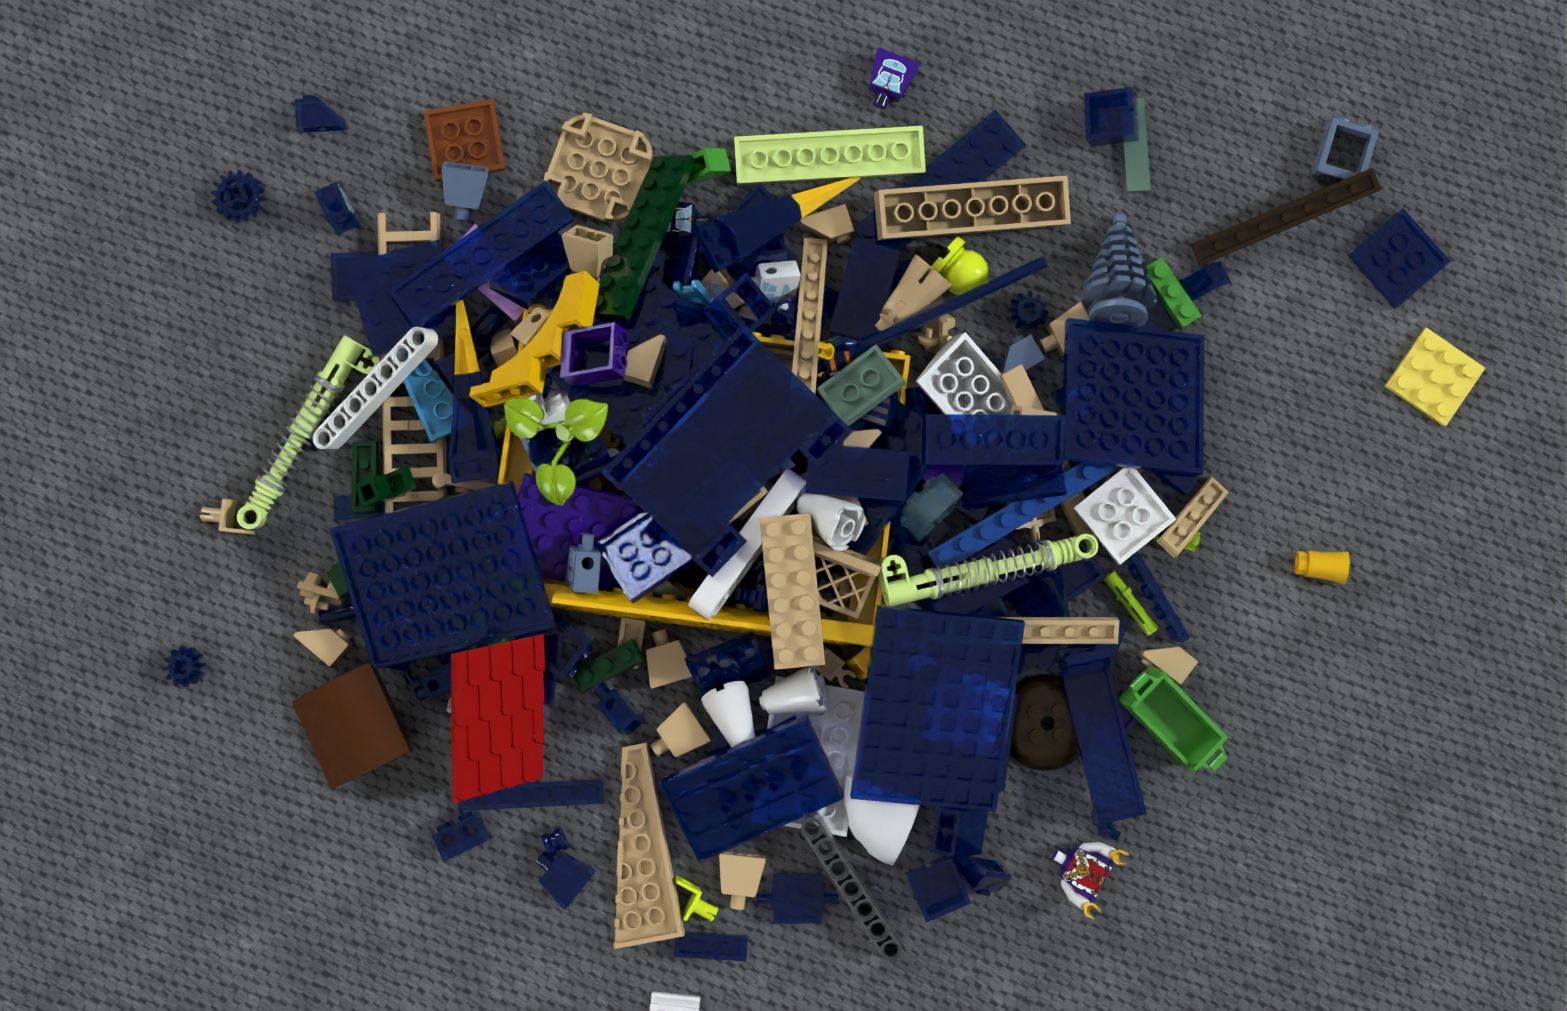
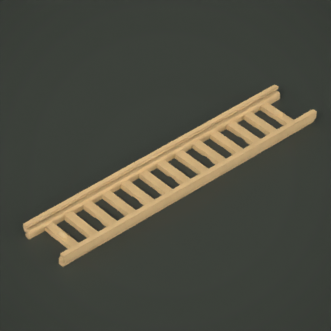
M430 212L431 231L386 232V214L379 213L377 215L381 360L391 351L389 350V336H405L413 327L433 329L438 335V343L425 359H434V371L445 384L440 213ZM431 241V254L387 255V242ZM432 265V278L388 279L387 266ZM432 288L433 301L388 302V289ZM433 312V325L389 326V313ZM390 395L382 403L384 475L399 469H392V455L437 453V467L410 468L413 478L433 477L436 473L448 474L447 437L437 440L436 443L392 445V431L425 429L421 420L391 421V407L415 406L411 397H391ZM448 486L438 489V491L408 492L405 496L385 502V535L394 531V526L402 522H408L415 517L394 516L393 502L437 501L444 496H448ZM449 539L441 544H449Z

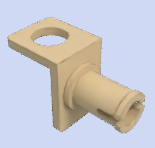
M222 499L221 508L204 506L201 509V512L210 513V515H200L203 522H218V531L255 534V531L233 529L236 500Z

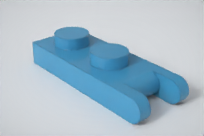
M692 280L691 285H682L680 281L673 283L674 291L698 317L709 318L711 315H720L719 303L699 280Z

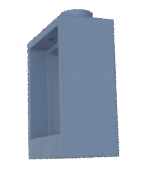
M1333 117L1326 124L1311 176L1336 183L1367 170L1379 131L1373 130L1367 124L1357 125L1349 122L1347 118ZM1336 130L1367 139L1357 173L1326 164Z

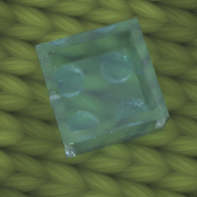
M943 473L936 479L932 476L923 485L924 489L919 494L914 492L907 499V504L901 510L903 515L899 521L919 541L935 528L934 521L939 524L953 511L963 495Z

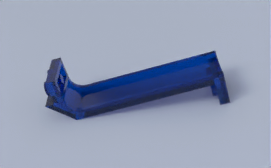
M1085 644L1059 650L1061 678L1095 815L1091 816L1093 826L1147 815L1111 672L1110 660L1116 656L1114 647H1108V644Z

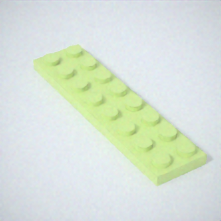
M923 126L734 137L737 186L848 178L925 175L926 173Z

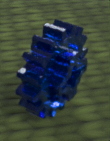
M231 170L228 171L229 177L227 178L221 175L222 182L214 183L218 188L217 191H211V194L217 197V199L212 201V204L219 206L216 211L219 214H224L223 217L227 220L232 218L236 223H239L240 217L248 222L250 214L256 218L255 210H263L259 203L266 201V198L260 195L265 192V189L259 186L261 182L257 178L253 179V175L249 172L244 174L242 170H238L237 175ZM251 188L253 191V198H251L249 193ZM231 193L241 194L245 199L235 198Z
M749 583L748 589L735 588L733 599L746 601V608L769 612L767 588L765 585Z

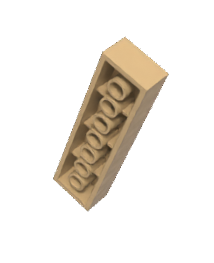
M1067 176L884 189L874 193L878 241L1060 227L1071 224Z

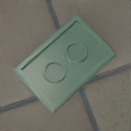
M875 344L816 388V390L843 426L847 428L906 383Z

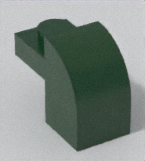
M409 466L401 467L386 475L371 477L355 484L362 507L382 504L405 496L406 493L417 489Z

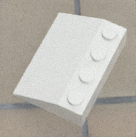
M966 332L953 336L937 352L915 381L977 453H980L1011 421L1013 404L999 377L1001 373Z

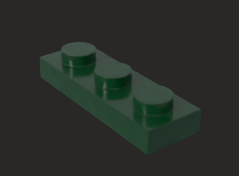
M377 441L352 442L351 512L353 514L377 513V505L362 507L355 484L366 479L378 476Z
M631 639L572 670L580 692H587L645 661L636 640Z

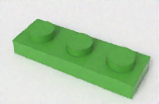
M1162 257L1147 266L1153 289L1179 330L1202 316Z

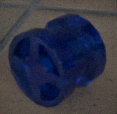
M560 826L555 828L550 834L545 833L541 835L543 844L551 857L555 856L557 851L561 849L567 850L570 848Z

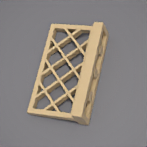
M812 535L814 555L820 557L823 566L816 568V573L826 570L830 579L829 582L817 586L819 604L858 619L874 579L878 576L881 569L880 562L849 549L842 551L834 550L823 539ZM837 564L843 566L846 574L832 579L828 568ZM859 573L869 576L865 585L855 588L852 576ZM848 578L853 590L839 595L835 584ZM832 585L837 597L829 600L823 599L819 590ZM855 594L858 600L855 611L845 607L842 599Z

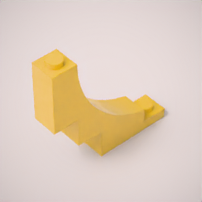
M586 271L565 276L559 299L540 331L517 355L492 371L490 383L471 387L469 396L483 407H490L505 403L513 398H526L542 394L547 368L561 365L563 332L593 325L600 284Z

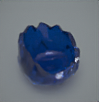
M785 295L771 302L770 317L776 332L795 337L799 297Z

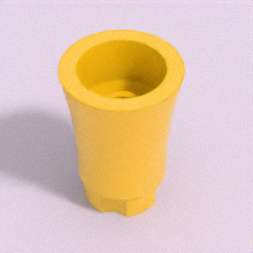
M1297 551L1294 572L1305 577L1329 580L1344 585L1349 574V552Z

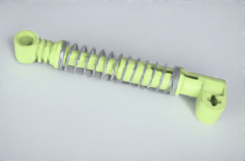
M343 335L324 370L316 375L315 380L317 382L314 386H310L312 389L310 394H305L307 397L306 401L300 402L302 408L296 410V418H291L292 425L286 426L291 435H281L287 442L285 444L281 442L276 443L282 449L281 452L272 451V454L277 459H267L272 467H262L267 475H258L256 477L255 489L257 491L252 492L254 496L248 498L251 501H247L237 514V521L240 526L246 529H258L265 524L268 514L266 510L271 509L269 505H273V499L276 500L277 497L282 496L284 491H286L283 486L288 487L286 483L282 482L283 478L286 476L292 479V476L287 474L289 468L297 470L291 464L294 460L302 462V460L296 457L298 452L307 454L301 447L303 444L311 446L306 439L311 440L313 438V434L319 428L321 421H325L324 416L326 413L330 414L328 409L331 405L335 406L333 401L335 397H340L338 392L342 393L344 390V382L352 368L368 375L381 361V357L378 354ZM363 349L366 350L363 357L368 360L372 359V362L375 363L373 367H367L362 361H359L357 367L354 366ZM250 511H254L257 515V519L253 524H250L246 517Z
M1082 534L1056 542L1043 540L1040 543L1036 542L1034 552L1032 547L1027 544L1026 554L1018 546V556H1015L1013 550L1009 549V558H1006L1005 554L1000 551V560L998 561L995 555L991 553L990 558L982 555L980 560H976L973 557L972 562L964 560L963 564L959 565L955 562L954 566L951 567L946 564L943 569L932 567L926 569L923 574L910 577L905 561L900 556L890 555L879 561L881 569L878 578L887 607H893L929 597L933 600L938 599L943 594L950 596L952 592L959 594L962 589L968 592L971 587L977 590L980 585L983 587H987L989 583L996 585L998 580L1004 583L1007 578L1014 580L1016 575L1019 578H1023L1025 573L1028 576H1032L1034 571L1038 574H1041L1043 569L1049 572L1055 570L1061 564L1094 556L1098 550V542L1090 534ZM1080 541L1086 544L1085 553L1079 549ZM895 565L896 570L888 571L887 566ZM1041 565V571H1037L1035 566ZM1032 567V573L1029 574L1026 568ZM1023 569V575L1020 576L1017 573V570ZM1014 571V577L1010 578L1008 573ZM1005 573V580H1001L999 575ZM900 574V580L887 581V577ZM953 576H956V581H953ZM947 578L948 583H943V579ZM929 582L930 587L917 590L916 585Z

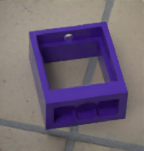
M615 322L564 331L560 378L572 386L625 378V368L627 367L626 348L629 341L627 331ZM610 341L609 366L583 370L584 345Z

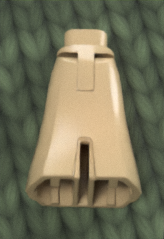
M916 254L899 284L885 303L881 311L882 313L879 314L881 318L875 326L889 338L895 330L899 331L912 321L925 307L951 287L952 284Z

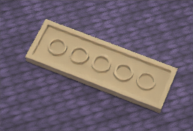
M810 513L759 518L775 670L825 665Z

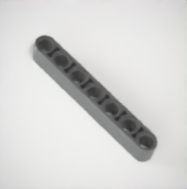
M816 812L806 813L801 821V832L881 957L888 962L898 960L902 954L899 936L822 817ZM809 821H815L819 826L815 830H809L805 825ZM827 841L832 847L829 850H822L819 848V844ZM835 862H841L845 867L837 871L832 868V865ZM854 882L858 887L853 891H849L845 888V885ZM861 903L871 905L870 909L866 911L860 910L858 906ZM875 923H881L884 926L880 931H875L871 927ZM889 943L897 946L893 951H888L884 947Z

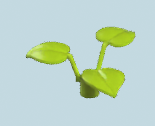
M526 398L508 400L504 405L506 420L510 430L516 436L524 439L532 438L537 434L538 428H555L557 438L563 441V445L552 460V465L542 464L539 466L536 472V483L538 489L547 500L556 505H564L575 490L576 479L569 467L557 465V461L566 447L570 445V440L576 437L580 441L587 442L595 439L600 434L607 418L608 404L587 399H577L567 406L565 421L542 424L541 422L545 414L538 403Z

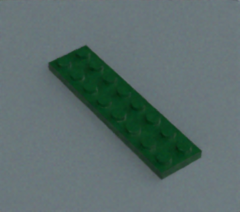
M692 155L653 156L650 168L643 179L614 246L613 256L608 260L599 281L600 285L594 319H630L696 160Z

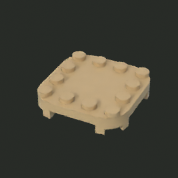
M588 113L575 116L569 121H565L562 126V134L549 169L544 175L546 191L553 202L561 207L603 222L623 223L627 219L643 179L650 168V163L653 159L651 144L645 135L638 130L635 132L595 118L592 114Z

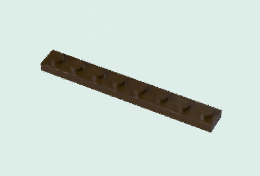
M1370 168L1190 245L1198 265L1202 266L1381 190L1374 169Z

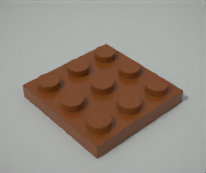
M494 99L424 111L434 180L436 182L442 181V165L444 161L490 167L489 173L506 171Z

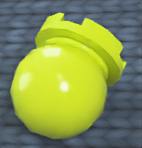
M957 236L947 247L948 250L946 252L948 255L944 259L939 257L931 267L952 284L948 288L951 293L961 297H971L984 289L989 277V269L982 255L973 250H964L963 245L966 242Z

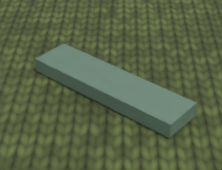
M1144 98L1120 99L1126 193L1150 192Z

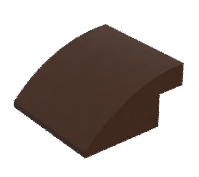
M374 662L362 665L292 702L331 790L414 751Z

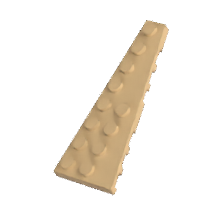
M648 742L622 747V792L620 794L621 815L619 818L620 838L617 854L618 884L615 900L617 907L614 923L616 927L614 949L685 935Z

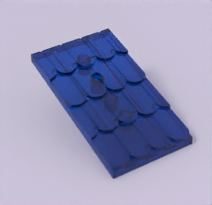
M808 715L772 728L771 731L746 740L736 747L671 773L666 778L661 779L659 783L699 863L836 803L844 797L843 790L830 766V762L811 725Z

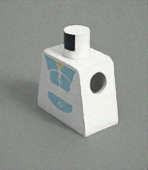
M796 261L759 264L755 277H742L741 290L752 292L757 306L791 311L801 277Z

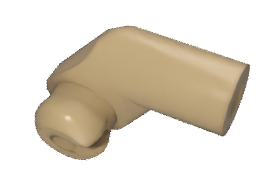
M848 578L835 584L836 588L839 589V595L850 591ZM850 596L842 599L844 606H848Z

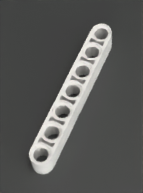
M413 327L314 432V445L319 449H339L436 347L438 343L437 333L429 328ZM422 334H424V342H423V343H421V336H422ZM406 351H408V359H407V360L405 359V353H406ZM392 368V376L390 377L389 371ZM375 385H376V387H377L376 393H374V386H375ZM359 402L361 403L360 410L358 409Z
M789 468L784 471L692 596L689 602L690 608L710 620V616L718 613L763 551L759 518L789 515L796 506L799 496L806 492L809 486L807 480Z

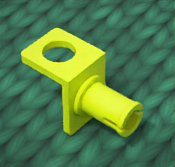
M675 875L674 879L678 885L693 892L681 913L682 919L687 921L690 914L694 912L712 922L715 918L713 914H717L718 907H714L700 899L702 894L700 887Z

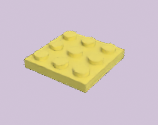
M1426 327L1422 330L1385 387L1444 427L1447 426L1485 370V367Z

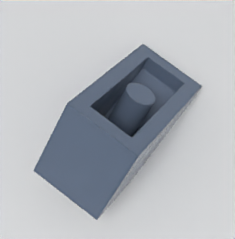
M1022 334L1010 341L1012 345L1007 349L1001 374L1020 364L1027 371L1045 360L1031 334L1027 337H1024Z

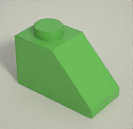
M704 148L693 154L692 156L696 162L686 186L717 179L730 172L726 149Z

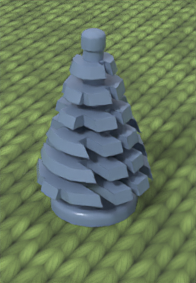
M1116 214L1113 216V226L1108 228L1105 236L1106 239L1103 240L1095 260L1097 262L1092 267L1080 297H1082L1081 302L1086 310L1094 300L1097 301L1089 313V320L1093 326L1110 332H1125L1138 329L1146 324L1148 319L1147 308L1152 309L1156 305L1157 297L1146 265L1141 267L1143 259L1139 252L1137 240L1133 239L1134 235L1131 228L1126 226L1127 217L1124 214Z

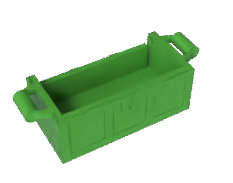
M1149 665L1117 699L1187 769L1196 772L1203 766L1215 772L1228 758L1222 746L1228 737L1164 671ZM1219 749L1220 752L1207 765L1206 761Z

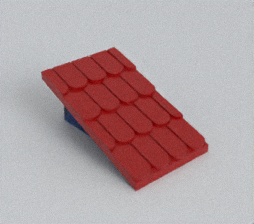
M544 634L520 639L489 641L447 651L451 670L452 802L469 800L477 796L541 779L544 772Z

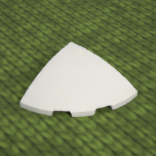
M846 776L843 790V806L847 811L850 831L855 839L867 849L870 855L893 866L910 833L921 799Z

